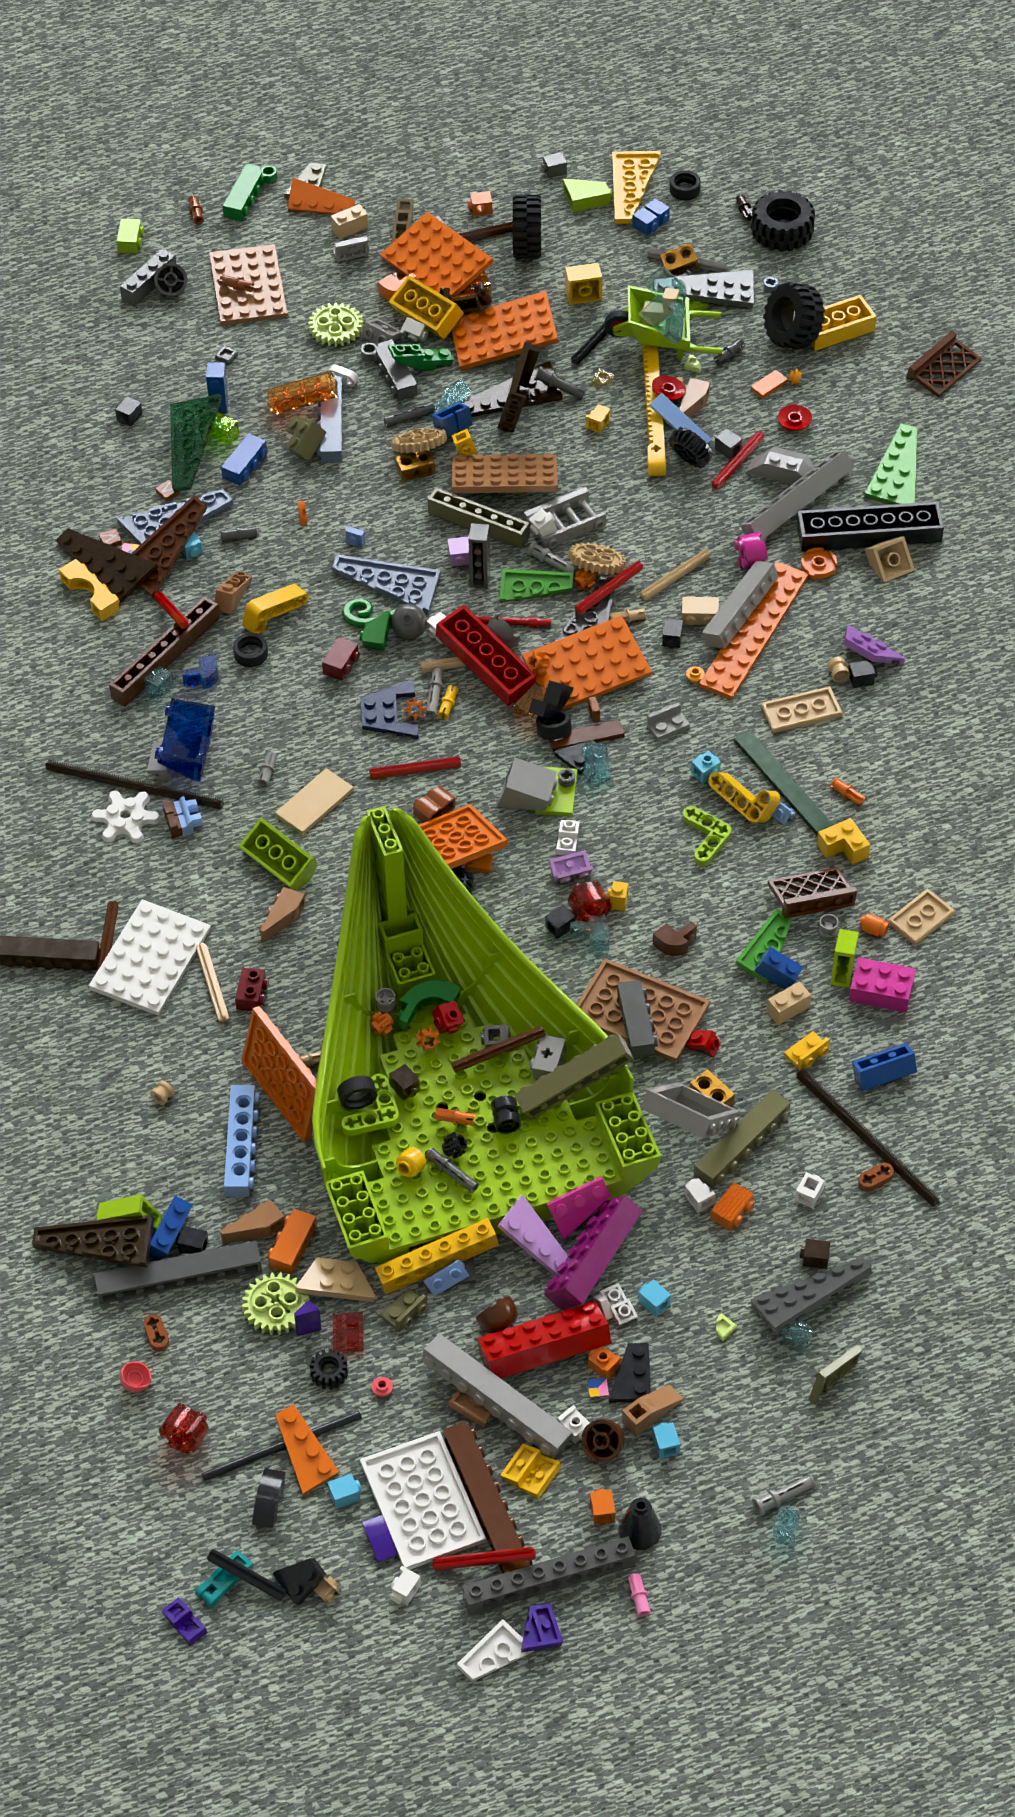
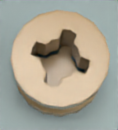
M161 1080L157 1084L158 1087L150 1091V1095L154 1101L163 1106L167 1103L168 1098H172L175 1095V1091L169 1083Z

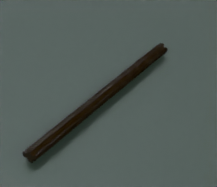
M50 759L45 764L46 770L97 782L101 781L106 784H114L132 790L136 789L141 792L167 798L171 797V799L176 800L184 796L186 801L196 799L198 805L220 810L224 805L221 798L216 800V797L215 799L212 796L207 798V795L203 797V794L198 796V794L196 795L195 793L194 795V792L192 794L190 791L188 793L187 791L185 793V790L181 792V789L176 791L177 788L172 790V787L171 789L168 786L163 788V785L159 787V784L157 786L155 783L153 785L152 783L150 785V782L149 784L148 782L146 783V781L141 783V780L140 782L139 780L137 782V779L136 781L135 779L133 780V778L128 780V777L126 779V777L124 778V776L120 775L115 777V774L113 776L111 773L106 775V772L105 774L104 772L102 774V771L101 773L100 771L98 772V770L93 772V769L89 771V768L87 770L85 767L80 769V766L78 768V766L76 767V765L72 764L67 766V763L65 765V763L63 764V762L59 761L54 763V760L52 762Z
M805 1069L800 1072L798 1071L796 1078L832 1110L881 1159L890 1164L894 1171L916 1190L919 1195L925 1198L932 1207L940 1203V1197L938 1198V1195L929 1189L930 1187L926 1186L924 1182L922 1183L921 1179L917 1178L916 1174L910 1171L911 1169L908 1170L907 1166L903 1165V1162L900 1159L898 1160L895 1154L892 1155L893 1153L889 1152V1149L886 1146L884 1147L883 1143L879 1142L876 1136L874 1137L859 1120L855 1119V1117L853 1118L852 1114L848 1113L847 1109L838 1103L839 1101L833 1098L825 1088L821 1087L820 1083L818 1084L813 1077L809 1076L810 1074Z

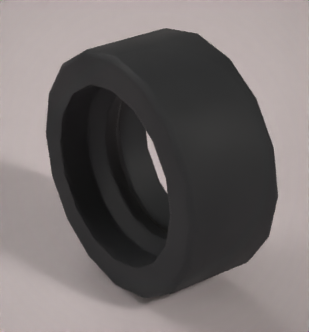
M688 170L674 173L670 178L671 195L683 201L696 198L700 193V177ZM687 182L691 183L694 186L690 188H681L678 187L677 184Z
M247 633L239 636L233 644L235 660L244 667L261 665L268 656L266 640L263 636L256 633ZM246 645H257L261 648L254 655H245L240 652Z
M561 710L551 717L537 716V734L547 740H556L567 736L572 730L569 713Z
M368 1076L351 1077L343 1081L337 1089L341 1106L349 1110L365 1108L372 1104L378 1096L374 1081Z

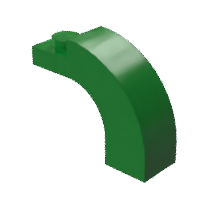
M442 980L426 981L412 987L401 999L402 1010L398 1015L399 1028L407 1031L417 1011L424 1006L441 1005L453 1001L457 1003L461 995V987Z

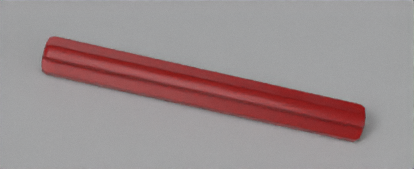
M755 432L715 477L711 485L713 488L720 489L764 439L763 432Z
M640 561L634 562L575 606V612L579 615L583 614L643 570V564Z
M158 591V593H154L157 603L182 629L190 626L188 619L163 592Z
M457 756L369 769L371 779L458 768L461 767V759Z
M533 1547L438 1557L432 1560V1567L439 1571L528 1561L536 1558V1550Z

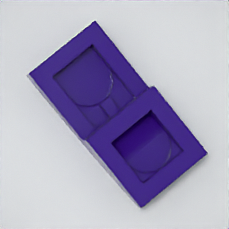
M382 1515L362 1522L377 1563L398 1555Z
M179 1597L161 1610L169 1623L190 1646L208 1633L206 1627L193 1615L191 1609Z

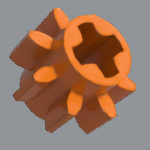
M581 568L574 576V583L580 590L586 589L589 591L596 583V576L590 570L585 571Z
M533 651V655L528 657V667L533 669L534 673H545V669L550 667V657L545 655V651Z
M414 697L412 702L406 701L408 707L403 708V710L409 712L406 716L407 718L413 716L416 721L418 716L424 717L422 711L427 710V708L421 707L423 700L417 702ZM418 705L419 712L414 711L412 713L411 706L416 707Z
M378 1011L370 1018L372 1022L369 1025L376 1035L382 1033L383 1036H386L393 1030L392 1025L394 1021L387 1012L381 1014Z
M431 1026L428 1029L420 1028L421 1032L419 1035H415L419 1040L416 1045L418 1047L423 1046L425 1052L431 1048L435 1050V1045L440 1043V1040L436 1038L439 1035L438 1031L432 1033ZM427 1036H429L430 1041L428 1042L426 1041Z

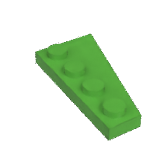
M502 569L499 601L507 602L572 592L574 573Z
M776 909L738 957L735 965L768 984L769 980L756 973L754 969L760 957L769 947L778 952L781 951L793 918L785 919L782 911Z

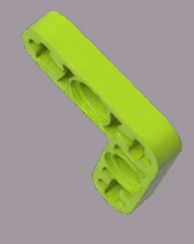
M688 806L683 810L684 822L708 834L694 852L695 863L705 866L713 860L730 839L731 826L697 807ZM705 821H709L712 823V825L704 826L702 825V823ZM716 842L718 845L716 847H710L708 846V843Z
M375 1074L371 1077L378 1095L375 1100L377 1109L344 1117L342 1119V1131L345 1135L354 1136L392 1127L398 1123L399 1111L388 1078L384 1074ZM376 1082H380L382 1084L381 1091H379L378 1084H376ZM381 1097H388L390 1101L388 1103H381L379 1099ZM390 1114L393 1118L389 1119L387 1115ZM367 1118H374L376 1122L374 1124H367L365 1120Z

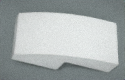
M561 820L556 855L565 856L576 853L580 822Z
M619 1283L600 1291L599 1294L608 1299L613 1318L619 1326L638 1318L629 1298H626Z

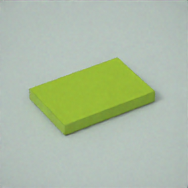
M544 767L557 772L555 778L556 780H558L559 778L558 774L560 770L565 769L555 767ZM571 769L575 773V783L570 787H563L558 782L555 791L552 790L551 792L554 795L551 805H547L544 811L535 810V814L573 817L578 769Z

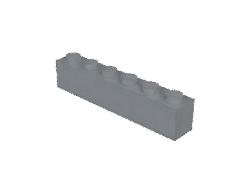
M755 561L703 630L702 635L707 646L723 649L727 647L778 579L779 575L774 563Z

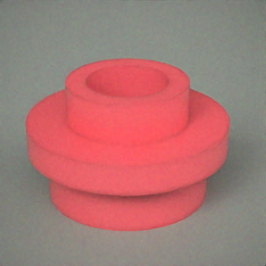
M379 1377L372 1383V1391L376 1396L386 1397L393 1390L391 1380L386 1377ZM381 1384L386 1385L384 1388L379 1387Z

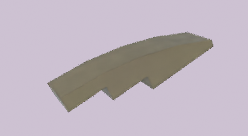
M397 198L392 243L412 226L414 199Z

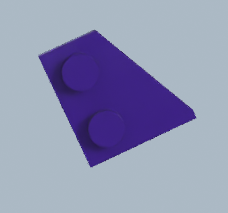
M551 1603L530 1606L521 1652L562 1646L563 1639Z

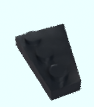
M649 1343L627 1344L609 1397V1403L634 1402L638 1398L651 1393Z

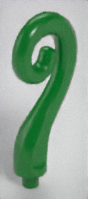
M366 599L350 600L342 609L345 621L355 627L364 628L366 623L377 617L367 618L372 614L373 606ZM356 607H364V610L357 611L358 617L352 614L353 609ZM396 609L390 611L391 617Z

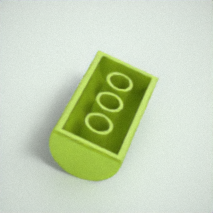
M260 817L238 846L293 890L304 886L312 878L317 868L315 858L262 817Z

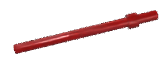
M476 616L484 624H488L493 618ZM498 617V620L502 618L509 625H526L531 628L551 626V619Z

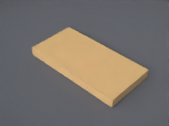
M830 686L761 703L762 711L772 733L842 717L843 715Z
M326 768L275 812V816L301 835H304L354 791V787Z

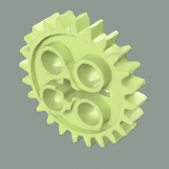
M328 303V307L322 305V310L316 309V313L312 312V317H309L308 322L309 333L312 334V338H316V342L321 341L322 345L328 343L329 347L331 344L337 347L340 343L344 346V342L350 344V340L356 341V337H360L363 328L362 316H360L359 311L356 312L355 307L350 309V305L344 307L343 303L340 306L335 303L334 306H331Z
M272 1272L270 1278L263 1275L262 1281L257 1278L255 1279L256 1285L249 1284L250 1290H245V1297H242L245 1319L248 1318L249 1325L254 1324L255 1330L261 1327L263 1334L266 1330H269L270 1335L274 1331L281 1335V1330L283 1329L289 1333V1327L296 1329L294 1313L309 1300L308 1294L295 1293L298 1284L297 1278L290 1280V1274L283 1278L282 1272L278 1274V1277H275Z

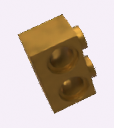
M691 243L683 244L674 250H667L660 255L661 264L667 277L680 275L687 269L691 271L699 268L698 259Z
M430 450L395 456L396 469L402 482L435 474V461Z
M708 1069L690 1082V1088L730 1107L734 1105L735 1094Z

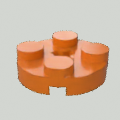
M812 548L805 552L801 559V568L804 572L809 573L810 579H824L835 574L837 558L833 552L829 551L828 553L824 551V548Z

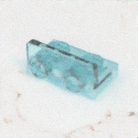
M459 378L448 386L436 405L435 410L439 412L458 402L464 404L471 392V388Z
M587 740L586 744L582 747V757L585 758L584 774L587 775V781H609L611 776L607 744H592V740Z

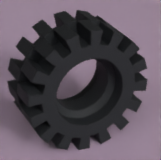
M325 1349L321 1350V1355L317 1352L315 1357H312L310 1363V1374L313 1383L316 1382L318 1387L322 1385V1389H326V1386H329V1390L333 1389V1385L336 1388L340 1387L339 1383L343 1384L348 1376L347 1360L344 1359V1355H339L337 1350L333 1353L332 1349H329L328 1353L325 1352ZM326 1364H333L337 1367L335 1373L327 1375L321 1372V1368Z

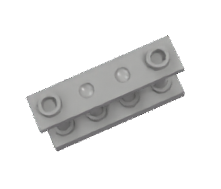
M583 487L525 511L524 521L529 522V518L540 509L547 513L550 512L555 518L554 523L558 531L542 537V547L552 549L561 543L595 529H601L606 525V513L595 514L588 504L589 491L586 487ZM582 507L590 518L581 521L572 509ZM566 513L574 524L565 527L557 515Z

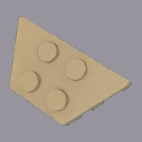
M317 1257L297 1284L295 1293L365 1302H374L375 1294L358 1262Z

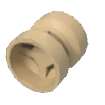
M835 657L828 662L829 671L832 672L831 676L835 682L845 681L849 678L850 672L846 667L843 657Z

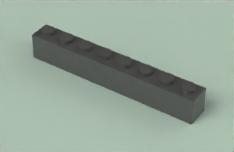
M246 1241L238 1245H226L218 1249H207L194 1254H183L179 1257L163 1258L159 1261L148 1262L147 1268L123 1266L119 1269L103 1270L95 1273L94 1276L100 1304L262 1272V1265L257 1241Z

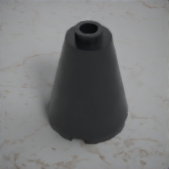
M636 1498L631 1502L619 1523L620 1538L629 1536L633 1549L646 1550L659 1541L662 1527L651 1503L645 1498Z

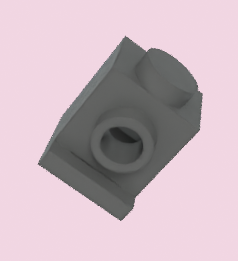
M508 1024L484 1026V1033H481L482 1045L485 1044L486 1048L510 1038ZM494 1037H499V1038H500L499 1040H494V1041H493V1038H494Z

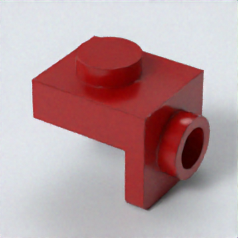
M694 1030L686 1046L689 1050H705L710 1057H715L721 1042L713 1030Z

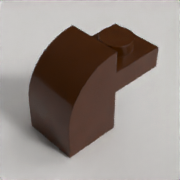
M691 921L677 932L666 923L653 933V945L666 955H683L688 952V944H691L696 939L697 926Z

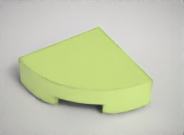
M690 354L684 369L700 373L701 364L695 356Z
M722 1313L718 1316L716 1332L718 1337L724 1341L737 1329V1325Z

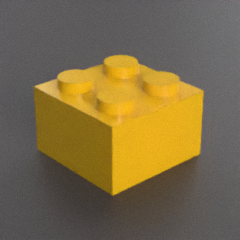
M598 263L565 267V292L569 305L602 301V274Z

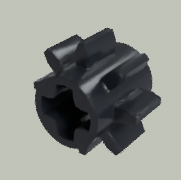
M453 1132L443 1138L442 1150L446 1156H453L456 1159L466 1153L464 1149L467 1148V1142L462 1135L456 1136V1133Z

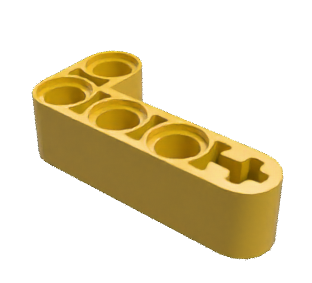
M292 584L255 598L246 605L242 626L250 633H263L269 619L301 607L307 603L309 595L297 584Z
M714 772L709 776L708 782L711 788L751 822H767L780 803L781 798L776 791L762 790L755 797L728 773Z

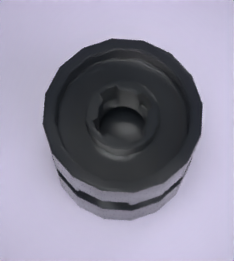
M500 1096L491 1102V1110L497 1132L503 1134L512 1133L521 1127L517 1101L514 1097Z

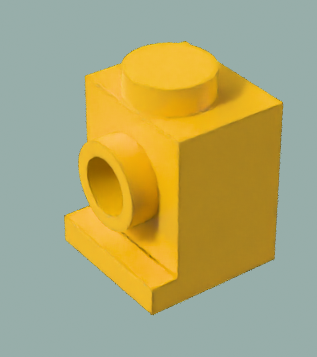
M598 404L589 415H586V428L602 433L610 421V408Z
M468 429L452 435L459 455L474 456L477 450Z
M613 881L612 889L608 888L606 909L626 910L628 883Z

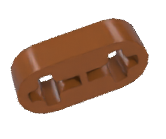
M880 1163L863 1172L859 1176V1188L865 1192H870L888 1183L893 1178V1167L888 1163ZM881 1170H883L884 1172L888 1171V1175L884 1173L881 1174ZM864 1179H866L867 1181L871 1180V1184H869L868 1182L864 1183Z
M156 1314L148 1315L144 1319V1328L150 1346L154 1351H164L169 1346V1339L163 1321ZM154 1321L157 1327L156 1330H153L150 1322ZM156 1336L160 1337L162 1344H158Z

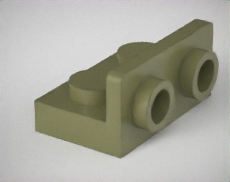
M408 1288L381 1314V1318L398 1332L403 1328L407 1329L417 1315H422L426 1311L427 1296L424 1294L419 1296Z

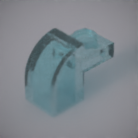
M590 916V922H570V939H590V951H609V928L604 920L596 916Z

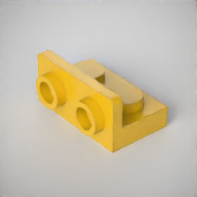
M812 1031L785 1051L784 1057L801 1071L805 1067H810L815 1059L820 1056L824 1057L828 1053L830 1040L827 1037L822 1040Z

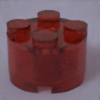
M597 880L574 885L572 893L568 897L569 907L578 922L580 921L583 925H590L600 921V917L602 915L606 917L612 909L609 897Z
M178 1403L159 1428V1434L162 1439L164 1436L168 1440L167 1445L184 1454H188L189 1451L193 1453L209 1431L206 1422L207 1416L200 1411L196 1412L188 1408L183 1403Z

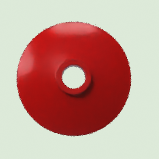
M658 376L652 382L653 392L657 396L663 393L671 401L681 399L686 391L684 384L672 376Z
M787 405L779 411L778 422L788 430H803L811 424L812 413L802 405Z

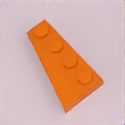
M292 177L288 210L334 215L355 206V200Z
M294 1404L275 1415L303 1496L339 1475L338 1469Z

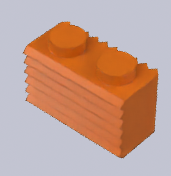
M733 1182L711 1210L710 1219L732 1231L735 1226H740L746 1212L750 1213L755 1205L753 1202L754 1194Z

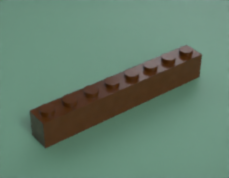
M205 596L184 614L190 623L189 627L182 629L177 623L173 624L109 684L111 699L124 707L127 706L220 619L218 604Z
M466 1421L444 1429V1441L492 1551L525 1547L522 1536H517L515 1531L517 1526L514 1518L509 1517L507 1513L509 1511L505 1499H501L499 1495L501 1493L500 1486L491 1477L493 1475L492 1468L489 1463L484 1461V1450L481 1445L478 1446L476 1443L477 1435L474 1428H470ZM528 1560L498 1565L503 1574L533 1565V1562Z

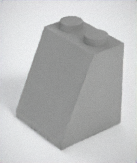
M514 758L506 775L497 807L544 811L546 806L552 803L554 795L551 792L552 790L555 791L558 780L555 779L557 772Z

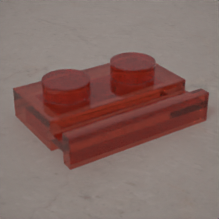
M348 1312L338 1315L333 1313V1353L335 1350L343 1353L364 1352L363 1312Z

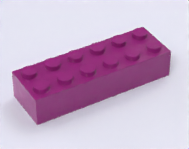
M626 1195L605 1201L597 1209L598 1211L595 1216L591 1217L587 1222L588 1227L578 1236L576 1245L568 1251L566 1261L557 1268L558 1273L548 1282V1288L544 1295L560 1310L582 1305L642 1213V1210Z

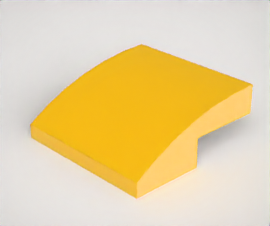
M523 1443L500 1476L506 1482L539 1499L562 1466L559 1461L542 1455L540 1449Z

